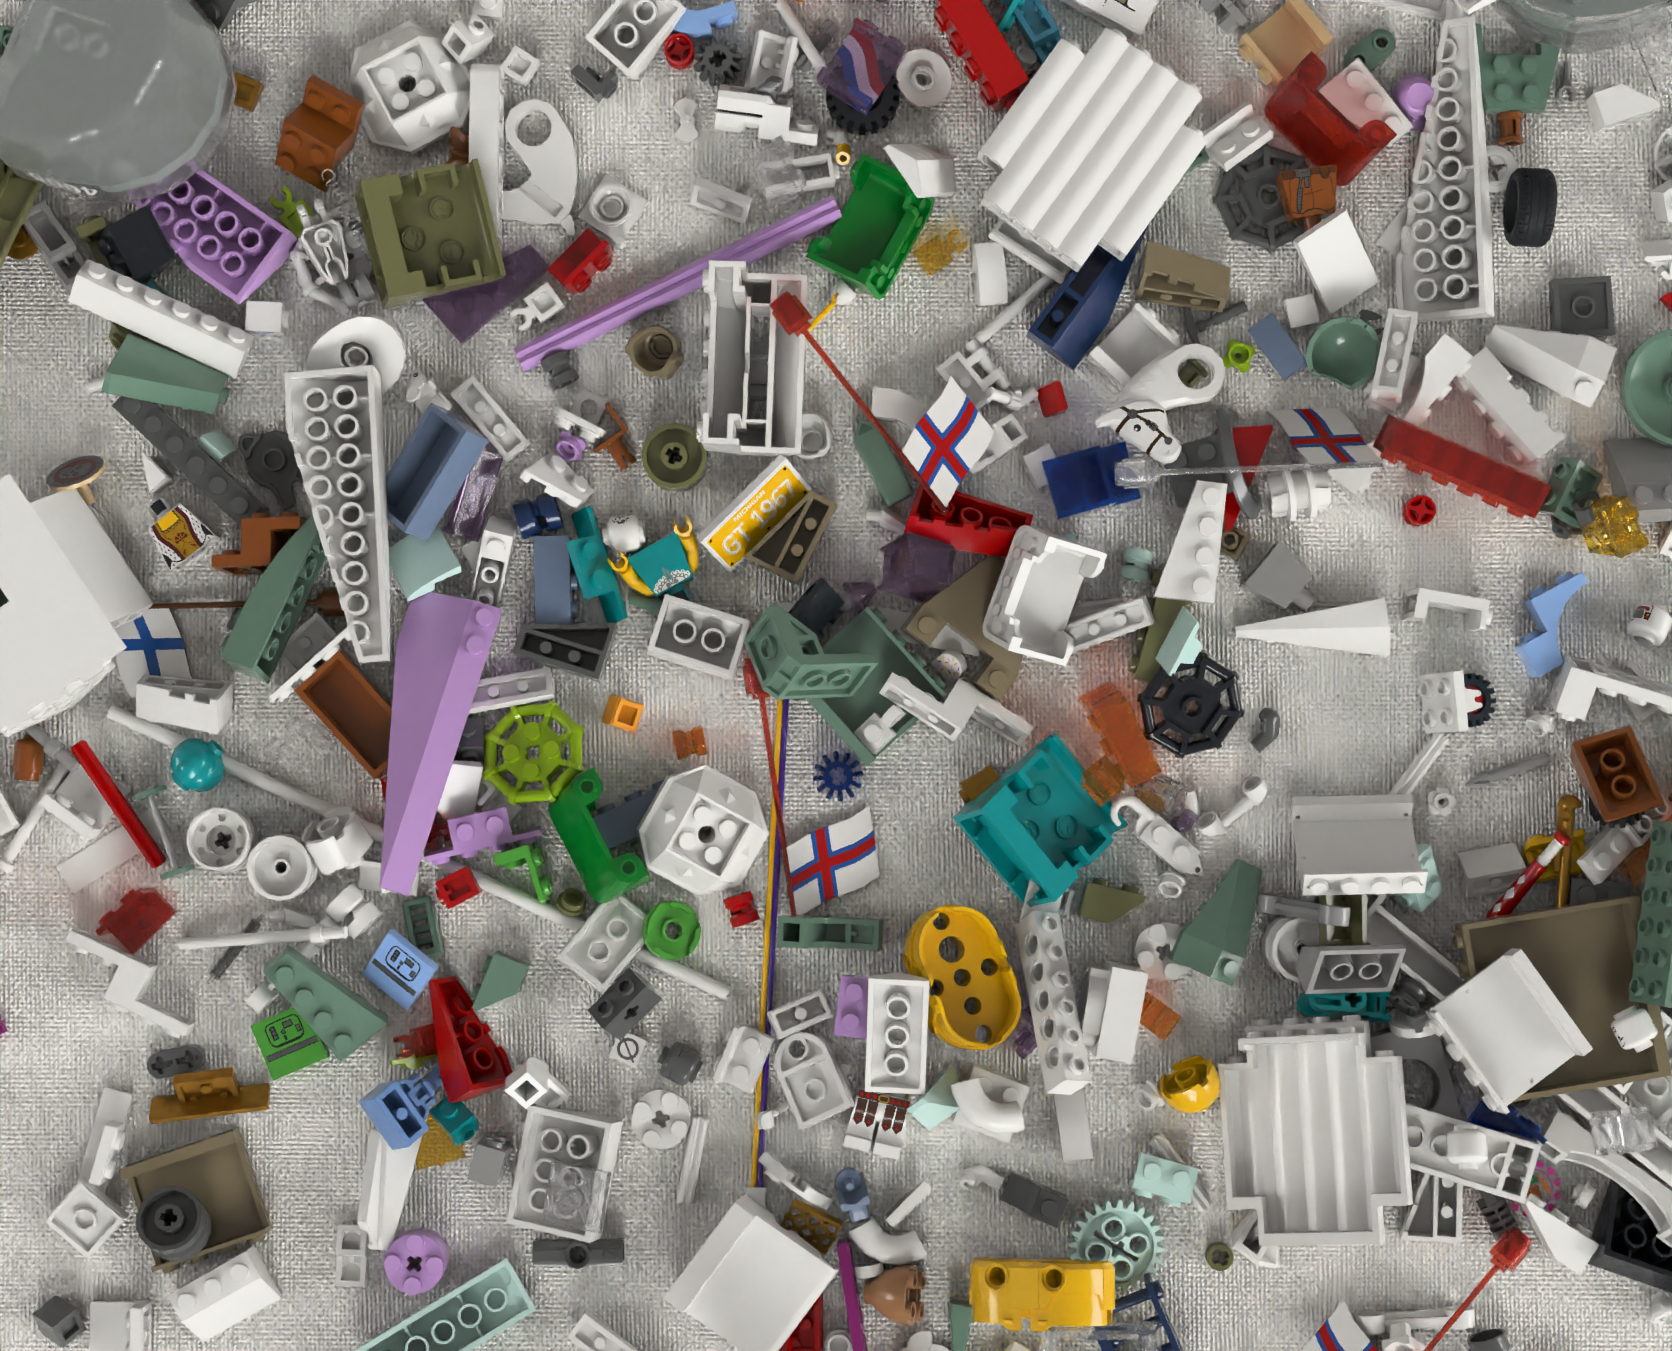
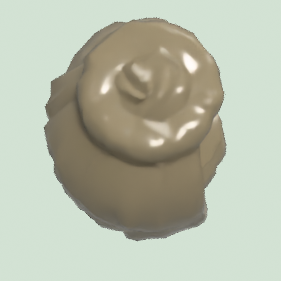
M661 325L641 326L631 335L625 346V353L630 356L633 365L649 377H660L666 381L674 376L682 362H684L680 339L675 333Z

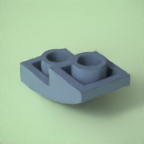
M1270 313L1248 329L1250 335L1283 381H1286L1307 366L1306 359L1273 313Z

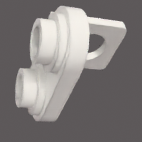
M583 389L571 412L554 406L551 412L555 418L553 424L568 431L570 427L576 426L581 431L579 437L595 444L597 440L605 439L608 433L597 426L606 410L604 404L608 401ZM586 400H593L597 403L598 410L595 415L588 417L586 421L581 418L583 415L581 406Z

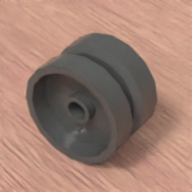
M168 1186L150 1193L141 1203L136 1215V1229L141 1240L161 1259L172 1262L184 1261L197 1255L207 1244L211 1234V1217L206 1207L188 1189L179 1186Z

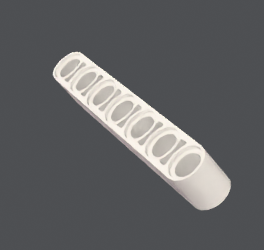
M471 64L469 163L472 159L478 158L502 255L504 68L502 64Z

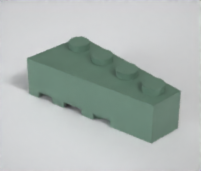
M289 945L264 965L263 973L340 1062L388 1025V1014L381 1009L378 1010L368 1003L364 997L348 989L337 978L331 977L321 970L318 965Z

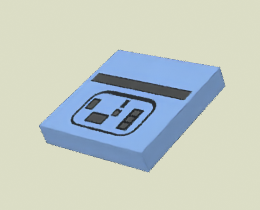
M392 929L385 936L362 975L408 1011L414 1005L439 965L396 930Z

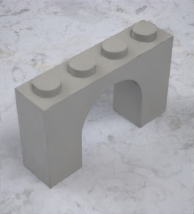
M1389 1028L1370 1033L1372 1057H1375V1051L1393 1050L1394 1056H1402V1060H1420L1429 1068L1434 1081V1090L1430 1101L1424 1109L1468 1122L1464 1109L1460 1110L1457 1098L1461 1097L1457 1082L1451 1080L1449 1069H1452V1062L1448 1052L1443 1051L1441 1041L1444 1040V1037L1442 1035L1433 1034L1427 1037L1409 1039L1396 1036Z

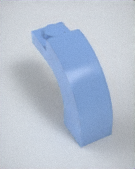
M734 0L703 10L686 9L670 33V36L680 33L688 36L692 42L709 41L710 37H713L711 28H727L734 24L733 21L738 20Z

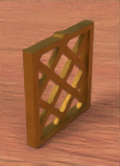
M794 1198L789 1210L785 1212L780 1226L788 1231H797L796 1234L819 1252L826 1255L831 1244L836 1240L844 1221ZM793 1208H797L800 1214L793 1215L791 1212ZM809 1217H816L819 1223L811 1224ZM803 1218L806 1225H798L795 1219ZM787 1220L792 1222V1227L785 1226ZM835 1226L836 1230L830 1233L827 1227ZM822 1227L825 1234H817L814 1228ZM809 1229L812 1235L804 1236L802 1230ZM828 1238L829 1242L827 1245H823L820 1239Z

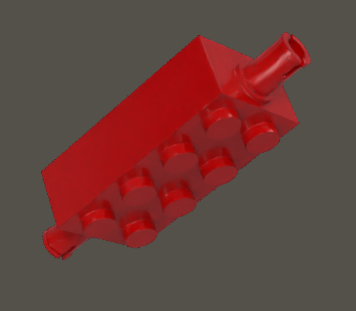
M936 0L935 17H933V20L941 33L945 31L951 41L948 44L953 54L957 58L961 56L965 62L964 70L970 81L978 83L982 90L979 92L982 101L987 107L992 106L995 113L1004 107L1009 111L1028 85L1030 79L981 0Z

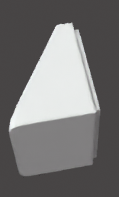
M145 455L142 460L149 490L159 493L173 480V476L155 457Z

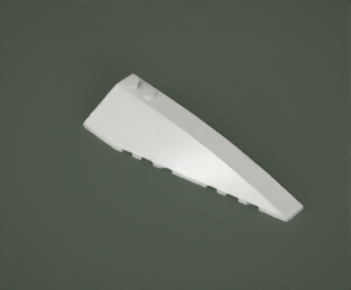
M1468 16L1443 21L1436 57L1438 61L1435 75H1433L1431 82L1434 95L1432 101L1426 107V121L1424 131L1421 132L1412 178L1413 187L1411 197L1408 198L1406 208L1408 212L1405 226L1402 228L1400 252L1397 253L1395 263L1397 309L1419 312L1418 322L1495 317L1490 198L1483 98L1475 17Z

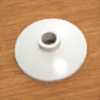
M914 49L906 53L897 64L895 77H897L899 82L897 87L900 89L902 96L910 103L920 107H931L939 104L948 95L952 84V76L947 63L939 54L928 49ZM916 77L922 78L924 85H920Z

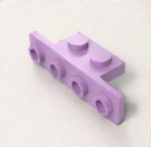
M506 806L447 819L453 846L425 852L424 858L425 862L432 861V865H439L449 862V857L461 854L462 858H469L479 855V850L489 847L491 851H499L508 848V843L520 841L521 845L538 841L537 836H541L543 833L541 826L511 832Z

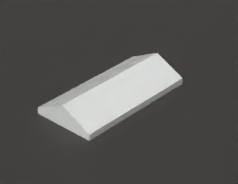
M888 144L884 147V150L917 198L951 196L957 192L951 158L926 144Z
M901 972L869 976L865 1092L925 1095L930 979Z

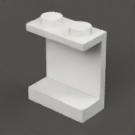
M1137 303L1130 313L1087 357L1121 391L1141 368L1159 355L1176 349L1181 344L1177 340L1179 335L1168 325L1162 326L1156 320L1157 314L1147 305L1142 307Z

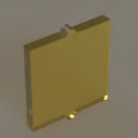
M429 1112L426 1124L430 1129L423 1134L415 1161L417 1170L434 1165L442 1167L446 1162L466 1157L463 1144L461 1143L456 1146L449 1134Z

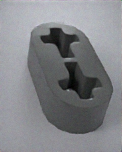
M196 1044L162 1050L149 1057L147 1069L157 1079L194 1072L204 1065L206 1054ZM188 1050L191 1051L192 1055L197 1054L198 1060L193 1063L194 1066H191L190 1062L180 1063L179 1058L187 1056L189 1054ZM160 1057H162L163 1061L173 1060L174 1065L164 1068V1072H162L161 1068H156L155 1063L160 1061Z

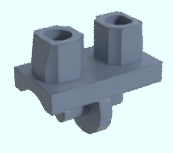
M851 1167L841 1169L836 1175L835 1186L842 1213L848 1211L852 1222L868 1218L869 1214L866 1205L871 1204L863 1172L859 1173L858 1170Z

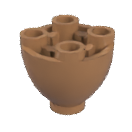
M900 1265L888 1269L874 1280H866L863 1292L865 1304H871L889 1320L902 1325L912 1326L916 1320H922L924 1316V1303L920 1302L921 1289L923 1290L926 1284V1274L924 1271H919L916 1265Z

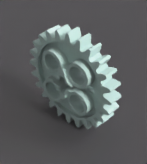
M1117 1196L1115 1204H1111L1108 1197H1105L1104 1206L1101 1207L1096 1201H1093L1095 1210L1091 1212L1084 1207L1083 1211L1086 1217L1084 1219L1075 1217L1079 1228L1070 1227L1069 1229L1070 1233L1075 1236V1238L1067 1239L1068 1246L1074 1248L1068 1251L1069 1258L1075 1260L1110 1261L1112 1265L1117 1261H1126L1127 1264L1124 1269L1120 1271L1115 1270V1292L1117 1287H1121L1123 1293L1127 1294V1285L1130 1284L1138 1290L1137 1281L1141 1279L1144 1282V1274L1147 1272L1156 1274L1157 1271L1153 1263H1162L1161 1257L1156 1254L1165 1251L1164 1246L1157 1243L1164 1240L1163 1234L1156 1232L1161 1228L1158 1221L1151 1222L1154 1216L1151 1211L1144 1214L1145 1207L1143 1204H1139L1134 1209V1202L1131 1198L1123 1205L1120 1196ZM1109 1221H1119V1225L1116 1229H1105V1225ZM1094 1231L1101 1232L1107 1239H1109L1112 1243L1116 1245L1120 1242L1122 1248L1126 1252L1134 1256H1137L1138 1259H1131L1125 1252H1123L1120 1248L1116 1246L1111 1248L1109 1242L1106 1239L1098 1235H1095ZM1133 1237H1143L1140 1245H1129ZM1095 1244L1102 1246V1250L1098 1254L1091 1255L1088 1253L1091 1246Z

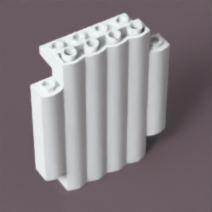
M1105 28L1086 55L1082 53L1083 49L1078 43L1061 38L980 149L977 156L978 160L999 174L983 196L980 204L1077 273L1097 245L1120 261H1123L1207 143L1199 129L1194 126L1187 127L1184 125L1203 97L1199 93V88L1190 81L1183 82L1175 76V71L1167 64L1154 62L1151 59V54L1145 48L1130 45L1127 42V37L1117 29L1110 30Z
M1361 1015L1342 1016L1343 1022H1331V1017H1312L1313 1023L1301 1024V1018L1283 1019V1025H1272V1020H1254V1026L1245 1027V1038L1238 1039L1239 1051H1246L1247 1063H1245V1057L1227 1058V1064H1218L1227 1210L1257 1209L1259 1246L1384 1243L1383 1206H1408L1413 1204L1402 1056H1394L1393 1050L1375 1051V1057H1372L1369 1021H1361Z

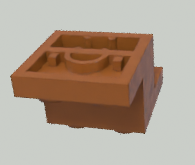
M312 75L307 80L302 103L284 120L275 165L326 193L330 187L326 186V183L334 175L331 171L327 170L323 173V178L325 179L323 180L321 177L322 172L325 169H330L335 174L336 165L354 148L365 103Z
M281 512L280 517H269L268 513H252L251 518H241V554L240 550H222V555H212V567L229 575L263 574L278 552L288 542V538H291L307 521V517H301L297 512Z

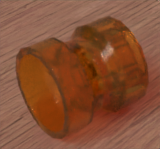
M702 726L693 727L691 731L687 732L682 730L672 731L678 760L686 759L691 754L698 756L707 754Z

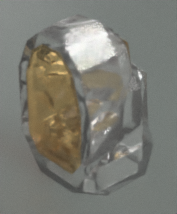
M1144 776L1138 778L1135 782L1134 795L1150 809L1162 815L1174 816L1184 805L1187 797V785L1167 776Z

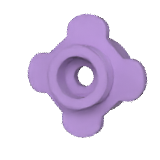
M563 430L560 433L561 440L556 444L558 455L566 461H580L583 458L582 450L587 446L586 441L571 434L568 430Z

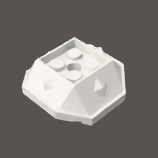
M406 21L355 49L346 93L365 103L361 121L374 145L414 154L450 135V127L454 126L458 129L465 127L469 116L470 74L464 63L460 65L441 44L445 34ZM410 80L416 82V86L412 91H402L405 82Z
M704 763L666 776L637 827L645 867L696 895L740 886L769 835L756 792ZM703 826H710L709 836L699 839V830Z

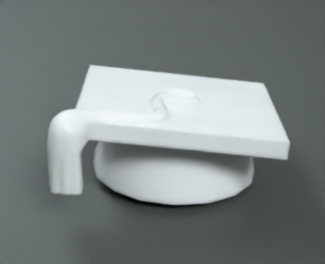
M605 174L578 215V218L613 239L619 249H623L626 246L624 239L649 201Z

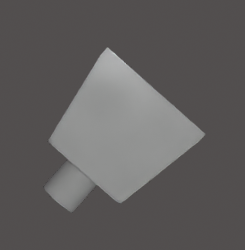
M1281 541L1274 544L1240 585L1244 590L1279 610L1286 609L1293 602L1305 612L1316 600L1313 595L1303 588L1311 579V575Z

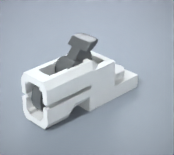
M778 76L768 77L758 87L749 88L720 84L718 89L716 107L718 111H716L715 130L739 133L745 127L758 128V138L817 146L820 126H816L808 120H797L796 123L791 122L793 99L777 96L776 88L782 84V78Z

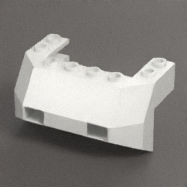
M709 260V269H703L702 286L704 287V293H709L711 301L710 310L705 309L704 327L710 328L709 339H704L703 357H708V369L702 370V387H707V399H701V416H703V421L697 420L696 435L698 442L702 443L704 450L751 456L783 455L785 457L801 454L808 275L748 273L746 261ZM753 316H770L769 343L752 342ZM750 400L767 401L766 420L749 419Z

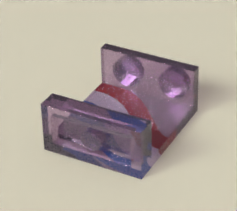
M856 17L853 21V29L826 68L823 66L816 77L819 86L866 116L904 60L906 49L903 48L904 44L896 37L889 35L887 38L878 32L879 28L870 20L864 19L862 21Z

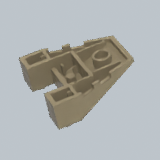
M989 555L957 579L944 586L937 593L917 605L900 629L922 646H930L943 627L947 625L988 656L970 682L991 698L1001 700L1018 676L1023 654L1008 651L986 638L983 634V621L1005 563L1001 556Z

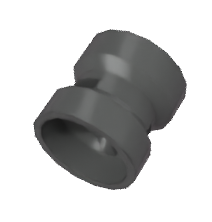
M566 350L555 353L540 363L544 372L550 373L549 382L553 390L566 387L580 378L576 369L568 365L571 359Z

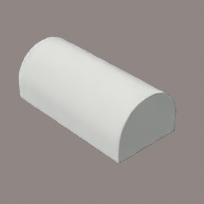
M822 989L767 1012L770 1025L778 1040L834 1016Z

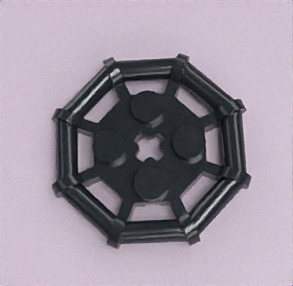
M1199 652L1193 664L1180 663L1176 672L1196 668L1195 674L1192 676L1184 675L1177 679L1174 673L1172 676L1168 675L1160 665V668L1147 687L1137 697V701L1140 702L1145 729L1143 736L1146 740H1152L1174 753L1176 758L1183 759L1185 755L1213 748L1218 750L1222 747L1221 743L1238 719L1244 716L1245 711L1241 706L1237 682L1239 675L1236 671H1230L1209 658L1205 652ZM1205 670L1221 678V680L1216 684L1204 679ZM1168 677L1172 682L1162 698L1154 697ZM1227 689L1228 707L1223 706L1220 701L1221 692ZM1196 700L1195 704L1198 708L1195 711L1191 709L1188 713L1185 712L1187 708L1185 705L1189 701ZM1152 706H1160L1163 720L1158 724H1155ZM1222 715L1226 716L1215 733H1213L1212 729ZM1170 728L1180 734L1179 740L1175 741L1163 734V732ZM1201 733L1208 736V738L1188 742L1190 737H1194L1193 734Z

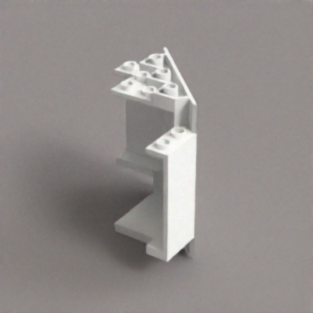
M10 473L0 479V588L9 600V602L0 607V732H3L5 737H8L74 707L116 667L111 658L127 648L114 628L140 618L153 605V602L76 488L66 491L53 490L44 498L40 499L39 496H35L27 500Z

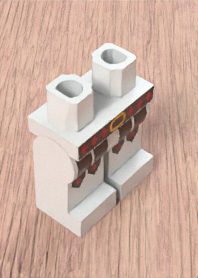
M864 1077L863 1083L858 1085L854 1100L855 1106L851 1110L843 1138V1146L869 1153L875 1124L878 1122L872 1154L899 1160L908 1117L906 1109L911 1104V1097L909 1094L865 1092Z

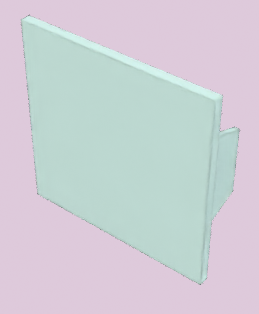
M1182 606L1155 658L1170 676L1173 673L1175 674L1180 663L1193 664L1203 646L1194 637L1200 627L1199 622L1184 606Z

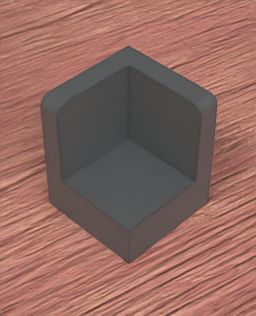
M57 1295L32 1314L41 1333L61 1348H64L86 1330L77 1308Z

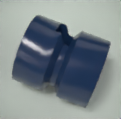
M547 493L537 495L533 502L527 498L512 503L517 524L524 540L540 535L542 529L551 532L564 527L557 500Z

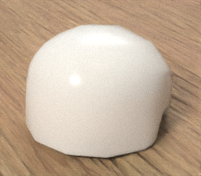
M805 412L802 414L801 454L797 455L802 459L814 460L827 453L832 444L833 436L830 425L819 414Z

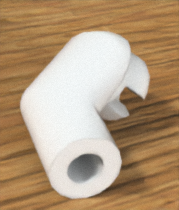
M982 1164L965 1168L959 1175V1184L966 1190L972 1189V1186L984 1182L997 1191L1004 1181V1177Z

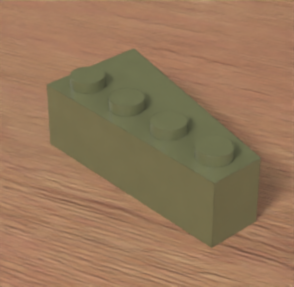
M1166 561L1159 565V569H1153L1150 585L1154 586L1152 597H1147L1156 623L1138 629L1136 643H1139L1140 646L1138 654L1132 655L1128 670L1133 672L1131 679L1146 683L1151 681L1160 668L1159 662L1155 658L1182 606L1189 610L1193 603L1190 601L1153 597ZM1168 677L1162 687L1170 686L1171 681Z

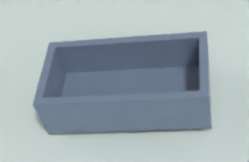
M430 403L386 476L388 519L404 533L428 541L489 440L454 412Z

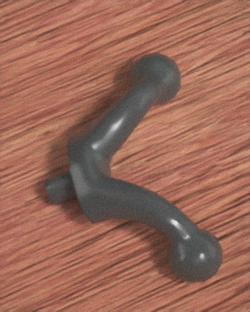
M1551 515L1552 531L1558 538L1568 539L1576 535L1589 537L1593 533L1590 526L1569 530L1559 523L1556 517Z

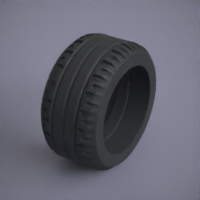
M1518 168L1509 178L1504 201L1503 225L1505 238L1512 246L1542 247L1550 240L1556 218L1557 184L1554 174L1549 169Z

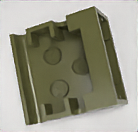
M478 158L472 159L470 163L460 166L450 163L417 169L415 173L406 176H399L398 173L360 180L354 196L382 309L406 305L407 302L496 281L506 276Z

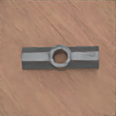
M624 1238L598 1239L591 1243L575 1239L534 1240L532 1251L533 1266L571 1267L574 1269H580L585 1266H623ZM581 1246L586 1251V1257L584 1259L574 1258L571 1248Z

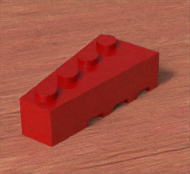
M920 480L901 542L1007 557L1016 531L1022 525L1031 526L1033 515L955 491L947 507L944 508L925 482Z

